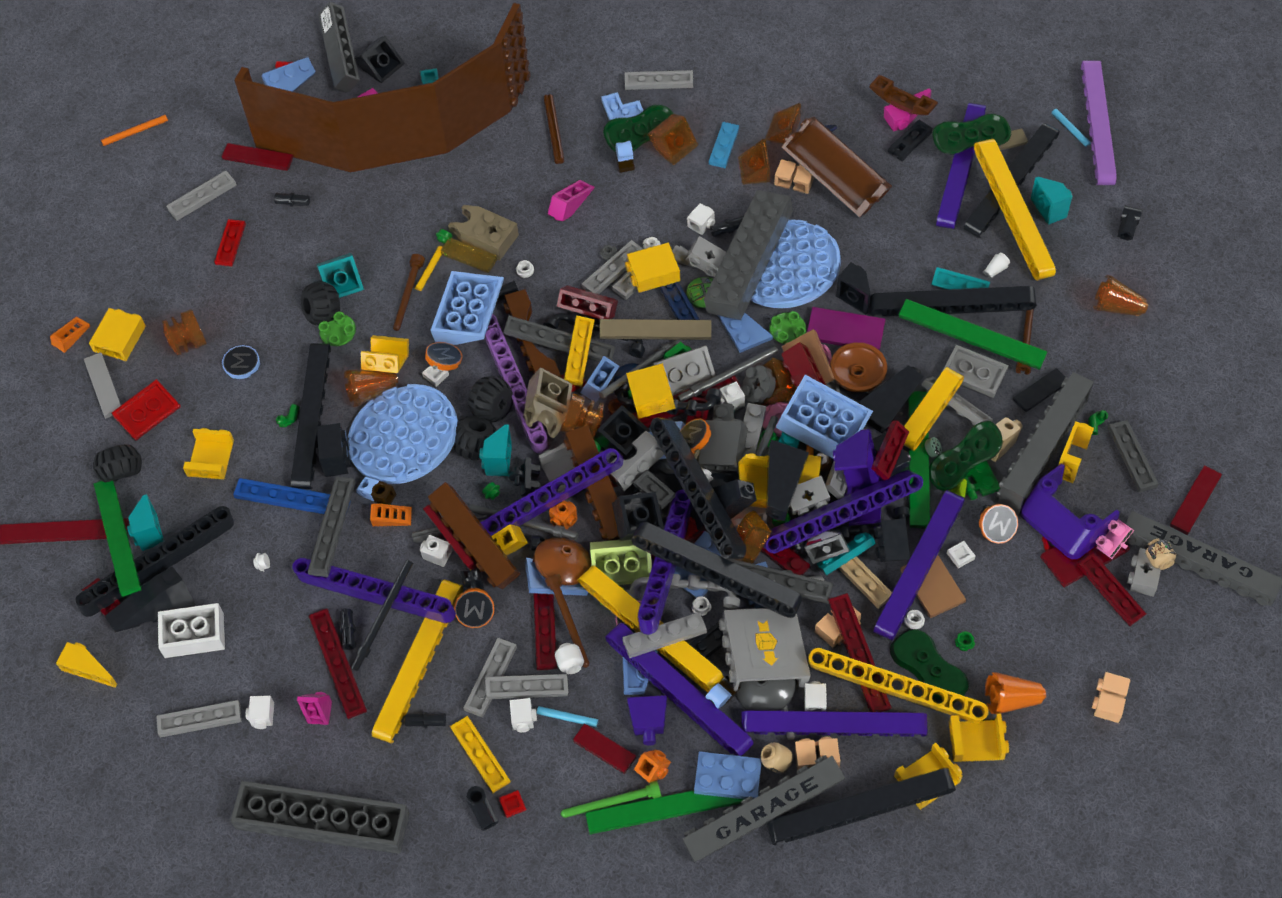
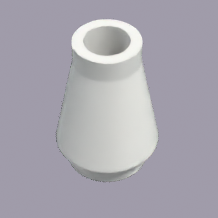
M1003 253L995 254L983 273L991 279L1008 268L1010 264L1009 258Z

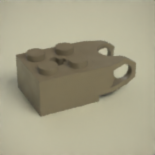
M463 205L462 214L468 218V221L464 223L450 222L448 225L449 231L457 236L462 243L497 260L502 259L519 236L517 223L479 206Z
M539 368L528 383L524 409L527 426L532 427L533 423L539 421L546 426L549 436L555 438L563 422L566 420L573 384Z

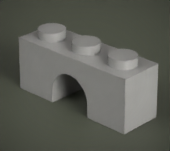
M647 431L632 443L637 451L636 455L631 459L624 460L620 469L608 475L610 480L624 491L664 455L655 437Z

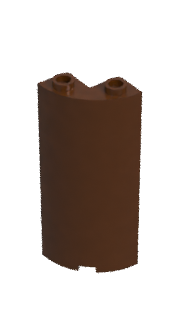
M815 117L804 119L800 124L801 129L798 132L789 133L783 140L785 143L782 145V148L858 217L866 214L892 187Z

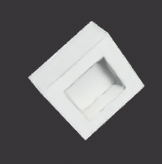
M430 365L422 372V375L437 387L449 376V371L439 370L438 366Z
M965 541L947 550V555L958 569L975 560V554Z

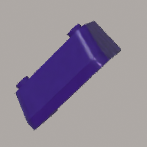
M870 429L858 431L838 444L836 449L833 450L835 471H844L848 487L844 497L882 481V478L871 469L877 455ZM879 492L876 493V495L874 496V499H876V498L878 497ZM861 500L858 501L857 507L860 506ZM882 507L850 520L849 526L880 522Z
M1061 463L1038 481L1022 505L1021 516L1066 557L1079 559L1097 545L1095 541L1099 536H1105L1109 532V523L1112 520L1117 521L1120 512L1115 510L1104 520L1094 514H1086L1080 519L1077 518L1052 496L1057 491V487L1062 483L1064 465Z

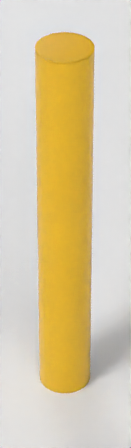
M438 246L415 287L416 290L422 291L445 250L442 246Z

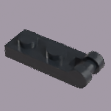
M919 119L889 147L888 153L896 155L897 159L903 161L932 133L933 128Z

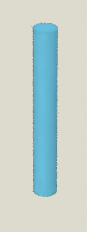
M1058 109L1052 111V115L1085 147L1091 144Z
M541 706L537 708L538 715L583 725L585 723L592 727H597L598 719Z

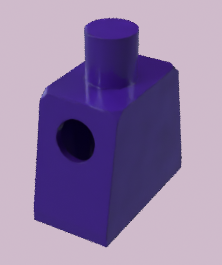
M667 695L627 698L634 734L643 735L644 745L656 744L655 734H664Z

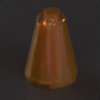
M1105 276L1107 281H1102L1097 290L1095 299L1099 300L1097 306L1093 305L1094 310L1134 316L1146 313L1149 305L1146 303V298L1113 276Z
M346 370L344 372V379L348 378V383L345 384L346 392L350 402L354 400L353 407L360 406L382 395L384 391L396 387L398 383L396 373L371 370Z

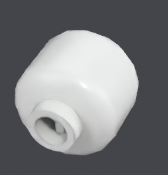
M564 643L555 652V659L560 671L566 674H575L581 670L584 659L579 646Z

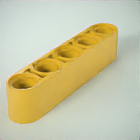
M948 367L943 370L904 427L909 431L904 446L913 451L917 449L964 380L963 375Z

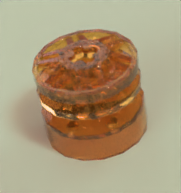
M192 309L180 313L182 322L178 323L175 317L172 316L171 319L174 324L172 326H169L167 319L162 320L164 334L177 356L182 355L179 348L182 345L186 353L189 352L187 343L191 342L196 349L207 345Z
M573 393L561 431L567 433L575 430L577 427L580 428L588 425L592 437H594L603 418L604 403L599 402L597 409H593L595 400L592 399L587 407L584 406L585 397Z

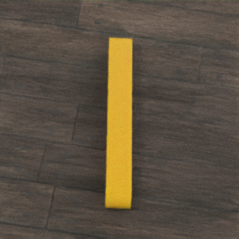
M988 139L976 142L974 145L976 157L1033 278L1041 280L1054 276L1056 273L1055 265L996 141Z
M592 565L578 579L580 585L636 633L640 632L638 612L641 604L596 566ZM684 640L657 649V651L706 692H709L724 678V675L716 666Z
M444 579L436 595L449 599L454 608L455 601L460 593H463L464 588L463 585ZM424 618L374 724L372 737L391 744L394 742L393 737L395 733L398 734L403 723L401 720L410 708L411 704L409 703L412 697L414 698L419 688L418 683L423 679L427 671L426 666L428 662H431L435 654L434 649L436 645H439L443 636L444 627L447 628L448 623Z
M822 648L813 649L808 657L809 666L815 670L952 716L959 715V718L973 723L983 721L988 715V707L983 702ZM815 654L821 655L823 662L820 664L815 663L812 656ZM840 661L843 669L835 670L832 663ZM860 668L863 675L861 677L854 676L852 669ZM879 674L883 679L882 683H875L872 680V675ZM892 682H901L902 689L895 690L892 687ZM912 688H920L922 696H914ZM933 694H938L942 697L941 704L934 703L932 700ZM959 701L962 704V710H955L952 702ZM973 708L981 709L982 717L974 716Z

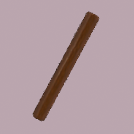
M549 94L544 96L553 154L555 163L562 164L564 163V156L553 95Z

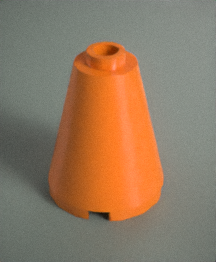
M993 672L992 675L987 677L985 685V696L989 695L991 704H987V707L991 714H1000L1039 705L1046 698V690L1040 683Z

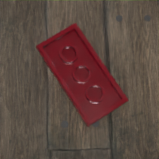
M1098 545L1079 559L1066 557L1056 547L1044 552L1040 557L1065 588L1085 576L1077 567V564L1092 552L1105 565L1127 553L1130 548L1124 549L1121 547L1112 559L1097 549Z

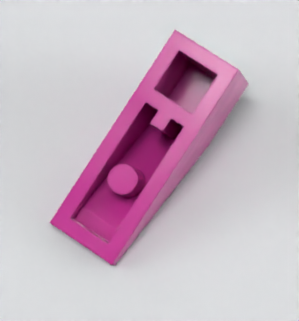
M931 89L919 92L914 96L921 98L925 95L930 98ZM893 105L884 107L883 118L893 131L905 129L917 116L916 114L898 109Z
M579 180L552 195L548 214L558 221L563 222L568 219L592 192L594 186Z
M316 692L315 694L298 696L297 702L308 724H329L332 706L329 695L323 692Z

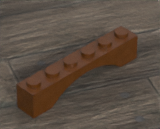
M526 289L504 295L506 303H503L505 313H509L512 317L529 321L532 314V306ZM516 338L517 342L522 344L520 349L523 357L527 356L526 365L529 372L533 371L535 374L539 368H542L561 378L554 360L541 353L532 342Z

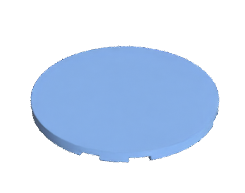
M788 220L751 301L765 307L791 308L804 305L820 297L832 286L840 271L841 256L836 240L828 234L827 230L817 224L812 225L803 220Z
M407 384L405 387L388 389L382 392V395L376 399H371L356 415L348 434L350 443L349 456L358 471L365 477L387 484H402L416 480L435 469L451 451L457 435V414L447 397L430 386Z

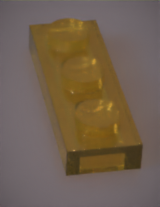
M450 237L441 249V255L487 273L490 272L497 261V255Z

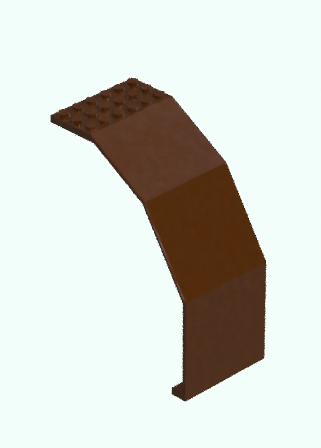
M513 3L493 45L433 83L331 102L252 82L249 69L241 67L234 81L256 148L293 154V158L347 172L361 171L450 152L510 113L513 106H517L518 96L524 91L525 81L528 82L530 79V72L528 71L529 60H527L528 50L525 46L526 37L524 36L525 26L522 22L523 12H521L520 4Z

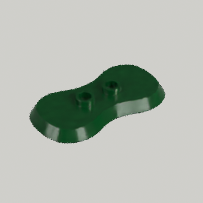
M652 105L637 116L610 120L604 127V137L609 147L615 152L616 143L626 141L631 142L632 150L635 151L646 142L668 140L675 136L678 132V121L674 113L667 106Z
M986 114L969 122H942L935 126L932 136L936 147L942 153L955 155L974 147L976 142L994 139L999 147L1011 138V128L1003 116Z
M982 421L972 427L957 446L940 453L929 467V477L932 484L941 491L954 489L975 466L995 457L1002 448V434L998 426L991 421Z
M911 629L900 634L892 642L890 654L893 661L903 669L911 672L920 682L962 696L966 694L969 688L966 674L960 668L947 662L939 654L930 635L919 629ZM932 695V700L934 701V703H942V697L940 695Z

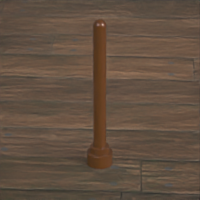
M412 254L409 261L411 270L394 322L393 329L395 331H399L417 272L423 267L425 258L420 254Z
M1034 309L1026 310L1023 343L1029 345ZM1017 362L1016 373L1021 374V371H1025L1024 374L1028 375L1031 373V367Z
M560 574L553 575L545 579L547 588L550 587V590H553L573 644L579 646L584 659L582 667L587 668L589 660L560 588L562 587Z

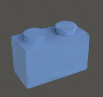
M603 356L580 393L596 403L600 397L599 392L607 387L618 370L619 365Z

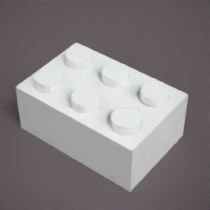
M219 603L158 612L159 650L164 658L225 650L224 613Z

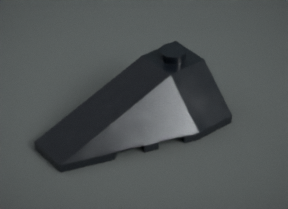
M172 566L153 577L141 587V591L129 596L109 612L105 619L114 632L139 627L142 623L158 622V612L194 607L196 604L183 579Z

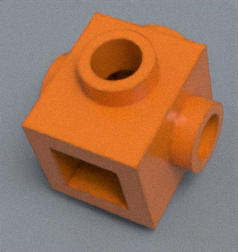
M564 500L550 508V523L553 526H564L565 529L572 527L578 519L576 506L572 502Z
M655 749L644 752L640 756L634 770L648 782L662 780L669 771L667 768L671 761L666 758L662 751Z

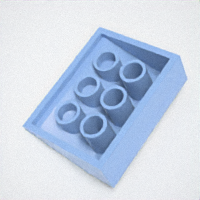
M451 271L431 328L435 343L445 342L457 345L483 340L504 278Z
M804 375L781 415L776 428L833 459V450L836 449V446L864 429L873 411Z

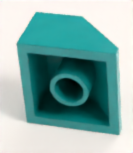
M1036 177L1030 199L1049 225L1067 218L1072 193L1063 183Z
M351 253L316 264L322 282L333 285L339 298L364 290Z
M509 425L502 426L485 439L483 448H480L481 467L485 469L486 476H509L512 450Z
M143 495L128 517L130 525L127 526L135 546L139 545L142 551L153 548L164 541L157 512L148 495Z

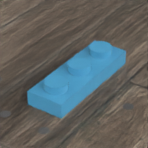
M722 122L709 159V165L726 168L739 131V125Z

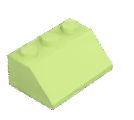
M631 540L590 542L592 565L596 566L617 585L632 584L638 578L649 577L652 569L651 554L634 546Z

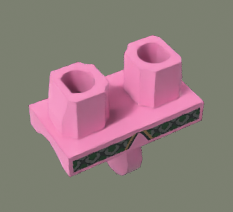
M1119 519L1117 521L1112 520L1108 525L1109 532L1105 536H1099L1095 541L1098 545L1096 548L1111 559L1121 547L1127 549L1128 546L1125 542L1134 531Z

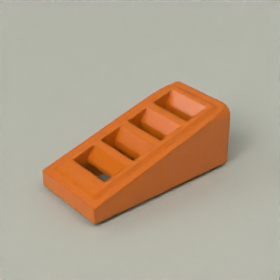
M76 316L50 335L51 344L65 353L85 333L90 324ZM76 323H79V324H80V325H79L80 327L77 328V327H75L74 325H75Z
M371 504L370 521L372 526H411L412 507ZM386 512H389V518H386ZM394 512H397V519H394ZM402 512H405V520L401 519Z

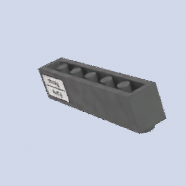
M329 1L318 15L333 85L338 90L350 92L360 79L345 12L342 6Z

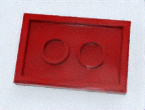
M156 379L114 410L112 416L136 441L178 410L181 405Z

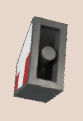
M825 531L807 539L805 549L813 564L849 552V547L842 533Z

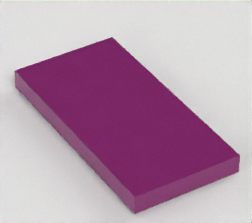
M812 307L807 332L813 329L816 330L821 343L839 346L850 343H866L880 351L885 319Z

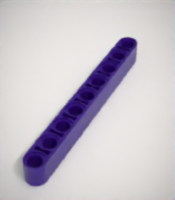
M968 103L963 122L973 121L985 115L986 105ZM974 147L954 155L936 226L955 229L975 154Z
M607 449L480 523L491 536L509 524L521 526L620 469L624 462L623 457L617 450ZM617 455L616 461L609 463L610 457ZM600 465L599 471L592 473L593 467ZM582 475V480L579 483H575L576 477ZM561 485H565V490L558 493V488ZM548 494V500L541 502L542 496ZM531 504L530 511L525 512V506ZM514 514V519L508 522V516ZM497 523V529L491 532V526Z
M905 470L891 476L889 479L882 480L765 531L761 534L759 543L770 553L780 552L920 490L923 486V479L913 471ZM913 477L912 483L909 484L910 479ZM896 485V489L892 492L893 486ZM879 492L878 497H877L876 499H874V496L876 495V493ZM861 500L860 506L857 507L858 501ZM844 508L843 513L839 515L840 510ZM826 515V520L821 522L822 518ZM809 523V527L804 530V526ZM791 531V535L786 538V534ZM774 538L773 543L768 546L769 541Z
M684 489L678 490L675 493V498L672 501L664 527L665 531L682 539H685L693 512V505ZM655 556L638 612L639 627L643 634H653L657 631L676 569V565Z
M948 490L945 491L875 625L874 633L891 641L895 638L963 506L964 497Z
M299 558L292 565L296 576L304 583L379 605L384 604L394 583L335 566H331L328 577L309 575L308 568L311 560L306 558ZM405 586L401 587L391 606L393 609L442 623H449L456 616V612L449 599Z
M619 623L605 636L606 641L613 649L664 695H667L674 704L730 754L743 756L754 744L747 733L720 709H717L709 699H706L699 690L655 651L629 658L622 637L634 634V632L625 624Z
M741 712V729L745 733L754 732V734L768 735V733L786 735L787 732H794L796 735H809L810 733L830 735L833 733L838 736H851V734H858V736H872V734H879V736H893V734L914 737V735L928 736L927 714Z

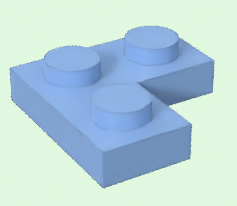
M618 92L601 97L609 121L615 118L634 117L643 112L639 100L623 105Z

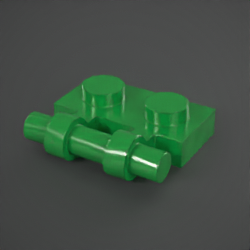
M987 461L975 466L964 478L967 480L965 494L971 500L977 499V491H980L982 497L998 492L1000 489L999 483ZM972 476L976 484H971L968 477Z

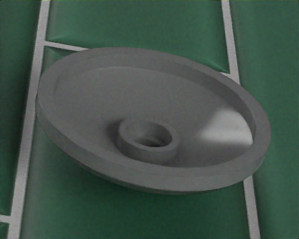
M795 679L765 680L763 684H759V681H743L739 683L741 688L736 693V697L740 704L748 711H780L791 701L795 692L796 682Z

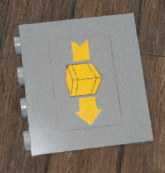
M767 608L724 610L722 618L719 619L720 631L723 630L722 645L727 650L725 660L726 665L730 666L729 681L733 683L734 691L738 690L739 683L743 681L797 679L798 687H805V683H808L810 679V671L797 614L793 618H788Z

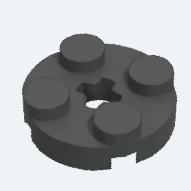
M758 365L749 367L746 370L741 390L748 401L762 404L764 403L763 400L771 397L776 383L775 377H772L771 369Z

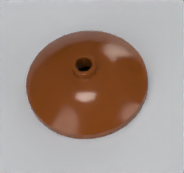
M866 343L844 345L834 353L831 359L830 368L835 382L849 391L866 392L873 390L884 381L887 374V362L884 355L877 348Z
M555 537L546 539L537 546L534 553V564L540 574L545 578L560 574L562 579L561 585L579 584L578 579L592 566L591 556L588 551L576 541L568 538Z

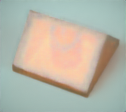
M800 103L774 114L765 140L784 144L783 140L789 133L796 132L801 118Z
M762 139L738 156L743 185L770 182L766 140Z

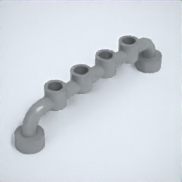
M678 574L673 576L670 588L707 589L709 591L723 590L728 593V597H724V607L738 609L740 606V599L736 597L735 593L710 581H700V577L697 575H689L688 580H680L681 576ZM649 577L636 579L631 584L630 590H626V592L635 600L640 601L641 592L637 590L640 586L647 585Z

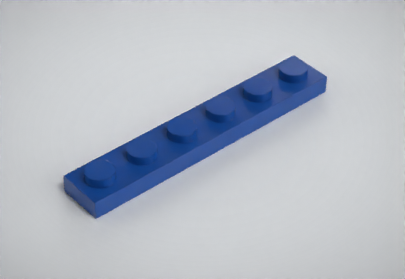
M239 478L233 494L236 499L325 514L330 494L242 478Z

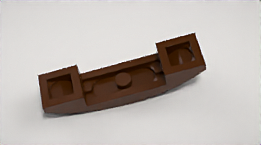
M878 75L869 85L870 89L880 98L908 113L929 115L938 105V101L925 95L918 98L895 87L894 81Z

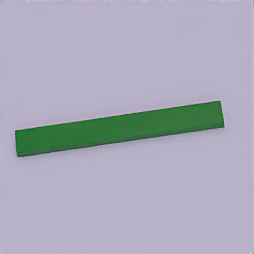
M908 299L905 300L899 313V317L1038 370L1041 369L1047 355L1045 350Z
M913 391L909 396V419L928 392ZM928 433L915 451L909 449L911 457L909 470L920 475L923 479L921 489L909 494L910 528H926L930 522L929 455L925 449V442L929 439ZM913 477L910 479L909 484L912 483Z
M114 481L94 483L121 596L124 597L142 589Z
M693 790L586 812L589 834H595L741 804L740 802L744 799L694 794Z

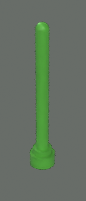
M658 781L649 782V785H646V788L564 809L561 811V816L567 818L646 796L648 798L653 797V799L659 798L661 793Z

